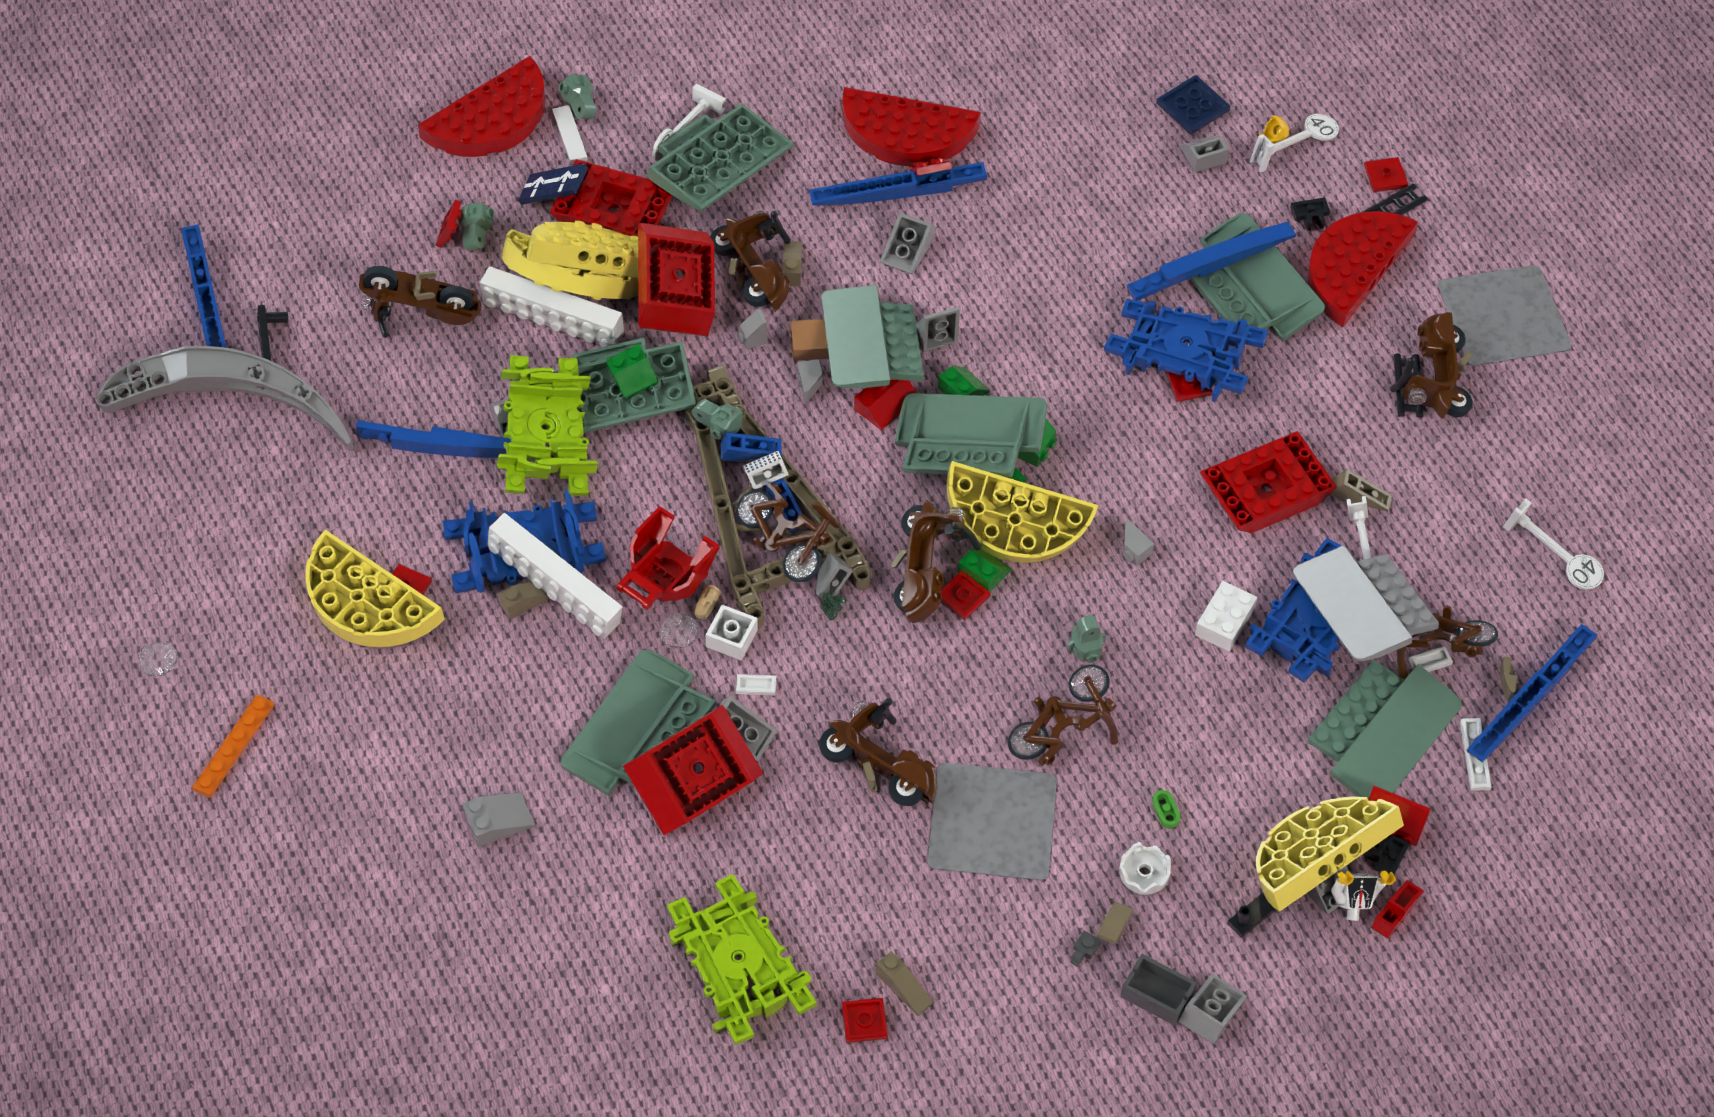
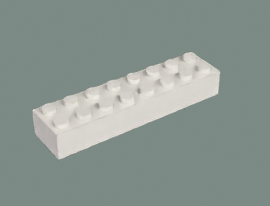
M490 266L480 281L483 304L487 307L498 308L504 313L515 314L521 319L532 320L538 325L549 326L555 331L566 332L572 337L577 336L583 338L586 342L600 344L602 347L619 344L624 335L622 312L562 291H553L545 285H536L533 281Z
M503 513L489 527L487 546L494 554H499L506 564L514 566L521 576L529 578L536 588L544 590L550 599L559 602L565 611L574 614L577 620L589 626L595 635L605 639L620 624L623 607L506 513Z

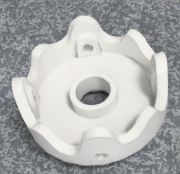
M1137 842L1121 858L1119 867L1120 878L1124 885L1135 893L1142 895L1154 894L1163 889L1168 883L1171 859L1169 855H1165L1157 846L1145 847L1142 843ZM1148 868L1150 873L1144 875L1140 873L1139 869Z

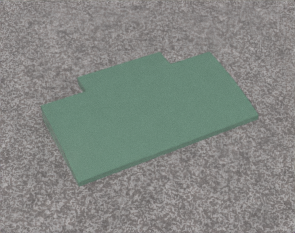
M740 104L716 122L704 114L660 144L657 151L665 157L649 167L647 177L674 197L699 211H703L794 146V143L745 105Z
M640 338L572 354V357L577 358L579 376L591 377L588 390H582L581 394L584 406L583 408H577L579 412H585L582 418L584 433L696 406L682 341L647 349L645 339ZM639 344L652 367L658 383L625 399L609 372L606 360Z

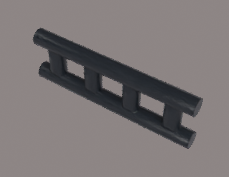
M1412 183L1362 212L1378 210L1380 212H1390L1386 206L1393 202L1399 209L1392 213L1403 215L1428 199L1426 195L1418 197L1413 192L1416 189V185ZM1405 195L1412 200V202L1406 205L1399 199Z
M1399 353L1394 354L1395 383L1402 376V367H1405L1407 360L1401 359V354ZM1414 354L1412 355L1415 359L1413 373L1420 372L1419 355ZM1403 388L1396 391L1398 417H1404L1405 411L1416 412V417L1419 418L1424 416L1423 405L1417 403L1415 405L1404 404Z

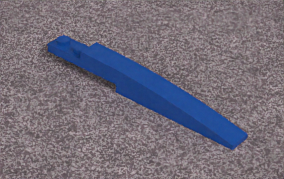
M984 162L922 175H915L914 170L810 189L809 193L812 206L878 202L953 191L952 186L987 180V173Z
M1288 222L1256 230L1159 266V271L1127 284V289L1133 299L1139 301L1194 276L1204 277L1296 237V233Z
M199 224L183 227L181 231L206 346L226 348Z
M359 420L356 423L358 437L366 440L376 439L381 442H391L392 449L419 453L498 458L499 454H506V449L503 447L504 442H511L507 438L432 426L431 432Z
M1581 624L1540 671H1537L1466 751L1483 763L1571 670L1573 664L1595 641L1598 634Z

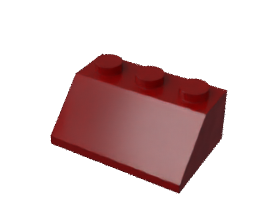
M890 379V383L887 386L864 388L854 397V410L882 431L900 415L904 398L909 394L917 392L909 380Z
M1373 786L1369 801L1377 802L1380 799L1399 806L1404 826L1391 835L1409 842V845L1417 846L1431 808Z

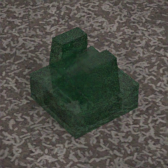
M830 593L823 595L820 608L830 621L837 618L839 610L842 609L840 604L844 603V599L841 595L832 596Z

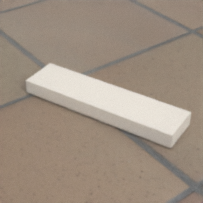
M570 106L552 109L570 165L574 164L576 159L587 161V155Z
M1460 719L1471 791L1491 790L1487 759L1482 763L1466 751L1482 733L1481 719Z

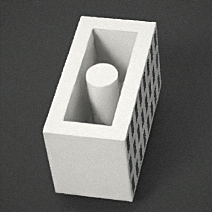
M779 451L744 465L754 490L766 485L768 482L771 483L789 475Z

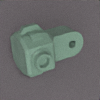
M573 74L567 76L559 83L558 90L563 100L571 104L575 116L579 119H592L595 116L596 107L591 97L594 87L589 77Z
M483 203L465 205L461 208L462 213L458 220L459 225L464 227L463 245L468 251L481 249L485 246L486 231L493 225L494 210Z
M702 399L692 409L693 417L698 422L710 427V435L717 440H723L726 433H737L742 426L743 412L738 407H733L729 404L718 406L706 399Z
M1088 615L1079 619L1077 625L1072 629L1070 642H1068V651L1073 652L1074 656L1081 662L1088 661L1093 663L1097 661L1101 656L1103 643L1106 640V635L1101 633L1095 616Z

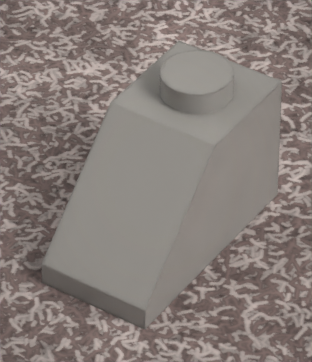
M761 308L757 309L740 325L738 338L741 344L744 343L746 349L767 344V321Z
M819 359L797 363V375L804 402H808L821 387L822 377H825L824 366H820Z
M1128 519L1124 529L1123 554L1128 562H1132L1137 566L1153 554L1154 543Z
M829 553L818 571L816 594L832 602L853 572L843 559Z

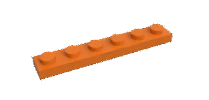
M256 694L192 786L193 791L211 798L274 707L273 701Z

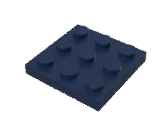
M1197 75L1160 96L1156 102L1190 135L1229 112L1231 107Z

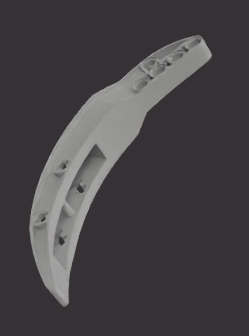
M184 346L136 360L113 373L104 383L96 398L101 409L106 413H111L147 399L175 391H233L267 397L300 410L328 428L349 450L354 449L352 440L342 422L330 405L312 386L291 371L268 359L236 349L214 346ZM136 371H140L139 374L134 375ZM164 380L163 383L157 384L158 381ZM146 387L143 391H139L140 388ZM128 393L126 397L121 398L123 394ZM110 400L108 404H104L105 401Z

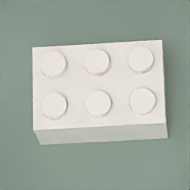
M1222 581L1197 623L1195 636L1230 652L1255 609L1257 597Z

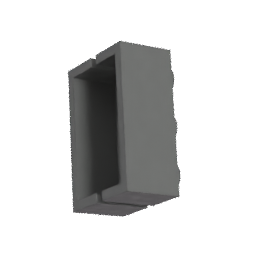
M1141 954L1122 986L1120 997L1176 1026L1187 1004L1195 994L1197 982Z

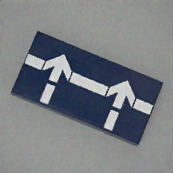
M584 163L530 174L518 201L523 205L575 195L588 167Z

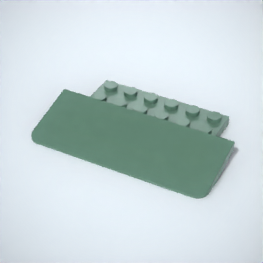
M1239 213L1201 238L1200 243L1204 248H1207L1217 243L1260 230V227L1248 214ZM1276 246L1200 278L1197 275L1190 278L1191 282L1223 320L1236 323L1238 319L1246 320L1249 326L1262 329L1271 327L1282 342L1319 317L1325 309L1321 299Z
M877 285L827 290L822 294L821 299L831 379L835 386L859 389L887 386L890 383V379L923 381L924 374L913 305L879 302Z
M909 394L904 398L895 438L896 446L908 447L902 469L904 473L948 475L950 464L954 461L1003 477H1013L1019 452H1040L1047 403L1043 398Z
M642 650L562 756L561 765L566 771L609 796L621 779L632 784L622 767L623 765L710 713L716 706V700L688 687L694 679V674L652 650Z
M1373 660L1311 734L1307 743L1337 762L1332 768L1330 775L1356 796L1369 799L1373 786L1393 793L1461 709L1462 702L1455 693L1419 664L1404 680Z

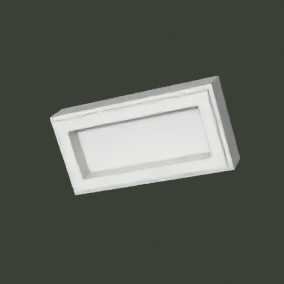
M1445 646L1409 657V662L1413 669L1419 664L1428 672L1452 665L1453 663Z
M737 674L736 694L775 696L776 676Z

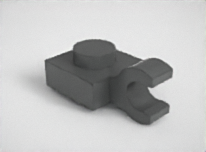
M1084 930L1073 946L1075 952L1070 963L1078 967L1084 957L1091 959L1100 947L1102 940Z

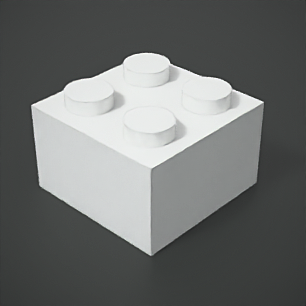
M721 605L706 633V647L742 661L758 631V619Z

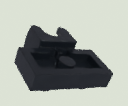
M1325 197L1293 202L1290 205L1294 220H1304L1307 231L1311 230L1310 225L1313 223L1317 224L1320 229L1324 228V216H1329L1330 214Z
M1391 835L1388 842L1386 839L1382 840L1374 846L1375 848L1366 851L1364 856L1377 863L1374 870L1380 873L1387 871L1388 874L1392 872L1395 875L1410 843Z

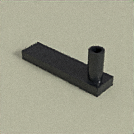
M258 305L257 320L261 356L271 361L267 323H288V311L266 312L265 305Z
M1262 893L1248 905L1241 906L1239 912L1229 919L1227 924L1242 938L1276 911V909L1268 902L1264 893Z

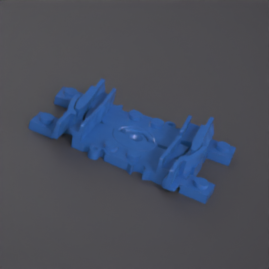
M1127 298L1121 313L1122 317L1137 320L1133 332L1128 339L1111 334L1104 345L1105 352L1124 357L1122 364L1126 366L1127 375H1130L1134 366L1141 367V371L1145 372L1147 366L1150 368L1152 364H1158V371L1165 370L1174 374L1185 375L1187 382L1193 381L1194 377H1196L1201 382L1202 391L1205 388L1211 389L1214 383H1216L1212 392V402H1216L1222 389L1242 394L1248 383V376L1233 372L1234 368L1236 370L1240 368L1245 344L1259 348L1264 347L1268 336L1267 329L1249 326L1248 322L1242 319H1238L1236 323L1223 320L1222 317H1219L1218 321H1212L1211 314L1204 316L1190 312L1184 313L1183 307H1177L1174 312L1171 308L1162 306L1159 314L1155 316L1156 302L1150 301L1147 305L1146 302Z
M568 489L564 490L566 504L563 505L564 509H562L561 501L553 502V499H550L551 507H547L544 511L541 505H535L533 512L529 510L516 512L504 510V513L578 572H584V565L587 566L606 561L602 542L583 546L580 539L578 523L597 521L595 502L573 504V498ZM471 501L469 502L470 509L466 511V518L443 521L445 540L464 538L466 558L472 557L470 563H468L469 571L451 574L455 594L475 589L479 593L485 592L482 579L485 576L492 581L493 586L503 584L505 580L512 586L517 583V578L521 580L527 578L521 576L514 566L506 564L499 554H493L487 546L489 527L499 518L496 517L495 512L491 515H486L485 508H482V512H478Z
M1326 538L1315 552V556L1308 553L1302 556L1301 564L1342 545ZM1291 579L1290 586L1282 595L1281 601L1278 599L1272 601V610L1266 616L1263 629L1253 623L1250 625V634L1252 636L1246 642L1245 648L1263 656L1270 647L1278 655L1291 663L1295 659L1296 661L1289 667L1288 673L1305 683L1316 670L1326 677L1331 675L1333 665L1331 655L1333 651H1339L1340 645L1336 642L1340 641V639L1320 611L1316 609L1317 607L1299 582Z

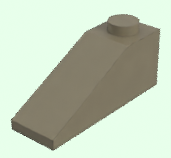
M803 242L784 244L782 275L785 273L790 281L788 286L801 285Z
M1349 469L1344 470L1333 478V482L1337 486L1332 492L1335 496L1346 502V499H1350L1351 503L1362 502V496H1366L1367 507L1384 511L1389 510L1392 495Z
M532 582L514 585L498 594L500 606L509 619L550 599L544 590L536 588Z
M892 951L876 963V975L917 1016L933 1004V1001L907 966Z

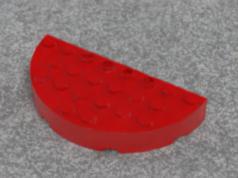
M528 56L418 124L420 138L435 149L439 148L448 154L464 157L488 156L487 154L500 153L518 145L532 134L544 114L546 103L544 80L538 65Z
M844 87L842 116L849 136L863 151L869 152L875 158L887 163L914 166V162L924 161L929 163L931 162L930 159L933 158L950 159L966 148V145L974 139L980 126L981 112L847 87Z
M1361 212L1339 219L1320 234L1312 249L1307 276L1308 285L1324 303V311L1327 317L1341 327L1345 326L1415 236L1418 221L1390 212Z

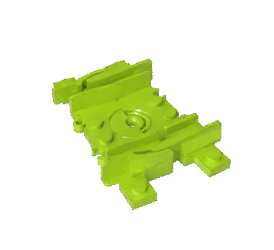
M510 355L509 369H502L500 379L519 380L510 381L508 401L503 406V410L509 412L507 416V431L504 433V438H509L511 442H504L503 447L506 449V454H499L497 468L506 470L505 493L524 494L525 477L548 479L550 473L558 472L559 479H568V490L571 496H588L587 474L596 473L598 461H585L587 460V447L589 445V440L582 438L584 434L582 418L585 412H579L577 408H583L584 406L581 394L582 390H588L591 377L579 376L577 358H559V373H553V368L529 369V357ZM547 425L548 429L544 430L541 426Z
M731 874L715 882V887L724 900L705 910L693 913L686 897L667 904V910L676 926L675 929L669 931L671 946L683 943L686 956L696 955V959L691 960V966L697 968L706 985L704 987V996L707 998L713 997L715 1012L720 1018L730 1015V1017L713 1023L714 1033L727 1028L736 1046L754 1038V1032L747 1019L764 1014L767 1018L784 1007L789 1001L797 1014L801 1015L816 1007L817 1002L806 986L811 982L809 973L804 970L797 974L796 969L791 963V956L787 958L780 956L781 953L785 952V947L779 945L768 929L769 919L765 916L758 919L759 913L754 907V904L757 903L755 892L751 891L745 894L735 876ZM739 954L742 956V959L736 960L734 957ZM748 976L754 983V986H752V997L756 1000L752 1002L749 1001L746 993L749 987L746 978ZM778 987L782 995L775 998L773 992Z

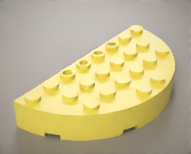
M575 221L574 223L545 222L533 229L527 250L528 261L638 278V237L602 228L601 225L596 223L588 225L582 221Z
M513 229L506 235L502 260L508 266V269L533 280L536 285H547L551 287V290L557 292L563 290L591 296L595 300H601V298L630 300L631 297L638 296V278L528 261L527 250L531 236Z
M954 461L951 462L949 467L947 498L951 513L959 514L964 518L965 525L975 534L980 542L981 550L1002 560L1033 563L1047 560L1063 553L1082 537L1091 524L1098 505Z
M327 530L315 542L310 558L307 560L306 586L317 616L335 635L362 646L390 647L416 640L432 631L445 620L440 606Z
M1342 797L1322 801L1320 806L1311 809L1307 806L1283 819L1268 833L1269 837L1267 840L1262 841L1256 856L1257 873L1268 902L1280 912L1400 829L1404 824L1399 806L1380 799L1376 802L1369 801L1367 797Z

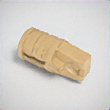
M705 585L694 614L696 618L706 620L714 609L721 594V591L716 586Z

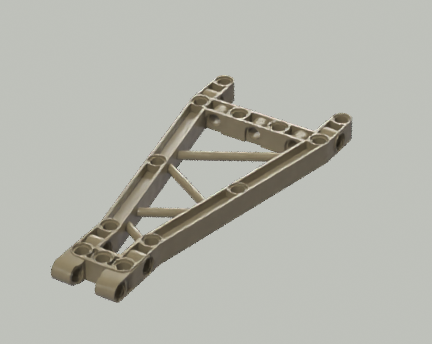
M723 365L707 370L706 373L709 381L693 386L696 405L702 399H706L716 405L719 404V406L729 404L742 410V426L737 434L768 437L744 408L739 394ZM693 408L681 410L696 437L732 594L740 612L758 617L759 629L764 625V609L757 594L793 581L784 573L783 558L764 564L761 568L750 572L746 570L737 531L762 533L759 527L748 528L741 523H735L733 514L736 512L737 504L742 496L754 489L750 484L731 505L721 461L730 460H721V453H718L717 442L719 440L710 435V427L698 422L693 417ZM782 454L781 458L789 474L783 478L802 513L815 524L820 525L823 517L812 507L813 502L817 501L837 520ZM749 460V461H730V462L751 463V462H753V461H755V460ZM841 523L839 528H834L829 524L826 532L830 535L831 540L828 544L818 546L817 548L821 555V564L829 553L843 559L853 570L849 579H851L855 588L858 590L868 589L871 584V571L855 540ZM769 526L770 529H771V531H772V533H773V531H775L776 527H771V526ZM786 529L783 535L795 536L810 533L813 531L799 530L791 534L788 531V529ZM802 551L797 552V555L789 557L787 561L788 572L795 578H804L812 574L817 566V556L815 553L810 560L814 562H809L806 569H803L796 563V558L800 556Z

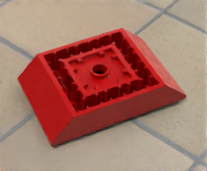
M576 159L573 166L585 163L588 167L577 194L556 198L550 210V214L559 222L574 223L575 221H582L588 225L596 223L601 225L602 228L638 237V223L659 225L673 195L648 178ZM611 208H618V209H619L618 211H615V212H611V211H610Z
M638 223L639 328L699 336L709 335L715 315L714 242L707 232ZM676 270L682 272L683 278L676 276Z
M1298 431L1200 471L1201 476L1237 530L1254 533L1319 505L1337 487ZM1267 486L1271 489V491L1266 492L1263 491L1261 488Z
M723 705L622 766L663 836L688 823L752 783L763 774V771ZM696 762L700 763L703 767L700 774L695 773L693 770V765Z

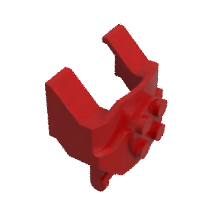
M661 506L635 530V535L629 545L632 569L616 586V590L626 593L642 604V607L646 610H649L657 599L666 602L690 597L696 591L698 585L708 576V570L720 548V545L704 536L692 558L670 541H663L675 516ZM630 582H634L649 595L644 597L628 585Z

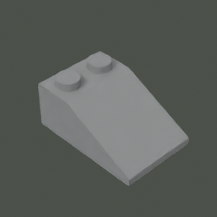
M899 213L880 263L913 274L930 247L937 229L931 223Z
M959 307L924 316L917 323L918 341L923 352L958 342Z
M729 696L722 700L719 706L723 705L752 755L758 762L777 730L732 696Z
M521 792L481 796L462 803L464 815L478 847L535 827Z
M1211 974L1187 1004L1178 1022L1199 1034L1205 1040L1215 1044L1247 998V995L1214 974Z

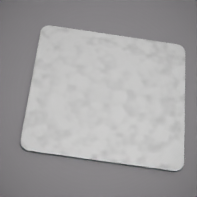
M1531 265L1442 279L1438 282V288L1447 312H1452L1453 325L1459 327L1465 334L1466 342L1462 351L1464 355L1467 352L1472 353V358L1467 362L1472 366L1563 352L1571 348L1567 332L1543 273L1538 266Z
M954 763L940 764L937 769L938 789L934 799L927 860L929 867L939 870L1034 880L1046 879L1049 875L1056 777L1050 773Z

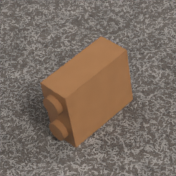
M824 319L791 321L793 361L829 359Z

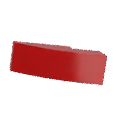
M1406 880L1389 899L1384 909L1376 916L1371 928L1389 939L1415 906L1424 890Z

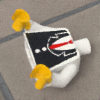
M1349 871L1334 874L1335 884L1331 888V893L1336 901V905L1347 909V920L1358 921L1360 909L1372 908L1379 892L1386 885H1391L1395 882L1396 878L1392 872L1388 874L1387 871H1382L1380 873L1381 878L1367 873H1350Z

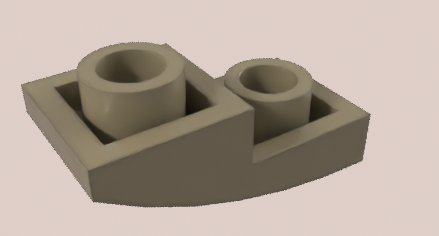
M1504 656L1500 665V681L1506 699L1511 701L1513 696L1519 691V684L1516 683L1517 676L1512 675L1514 666H1511V658Z
M1114 902L1098 931L1097 937L1116 944L1124 933V928L1132 917L1134 909Z

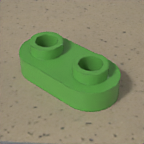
M1157 791L1153 796L1152 804L1163 827L1168 829L1175 828L1180 821V813L1175 801L1168 791ZM1166 818H1172L1173 821H1167Z

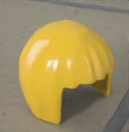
M1271 115L1273 118L1267 122L1264 133H1259V136L1264 134L1275 144L1288 138L1289 126L1280 116Z

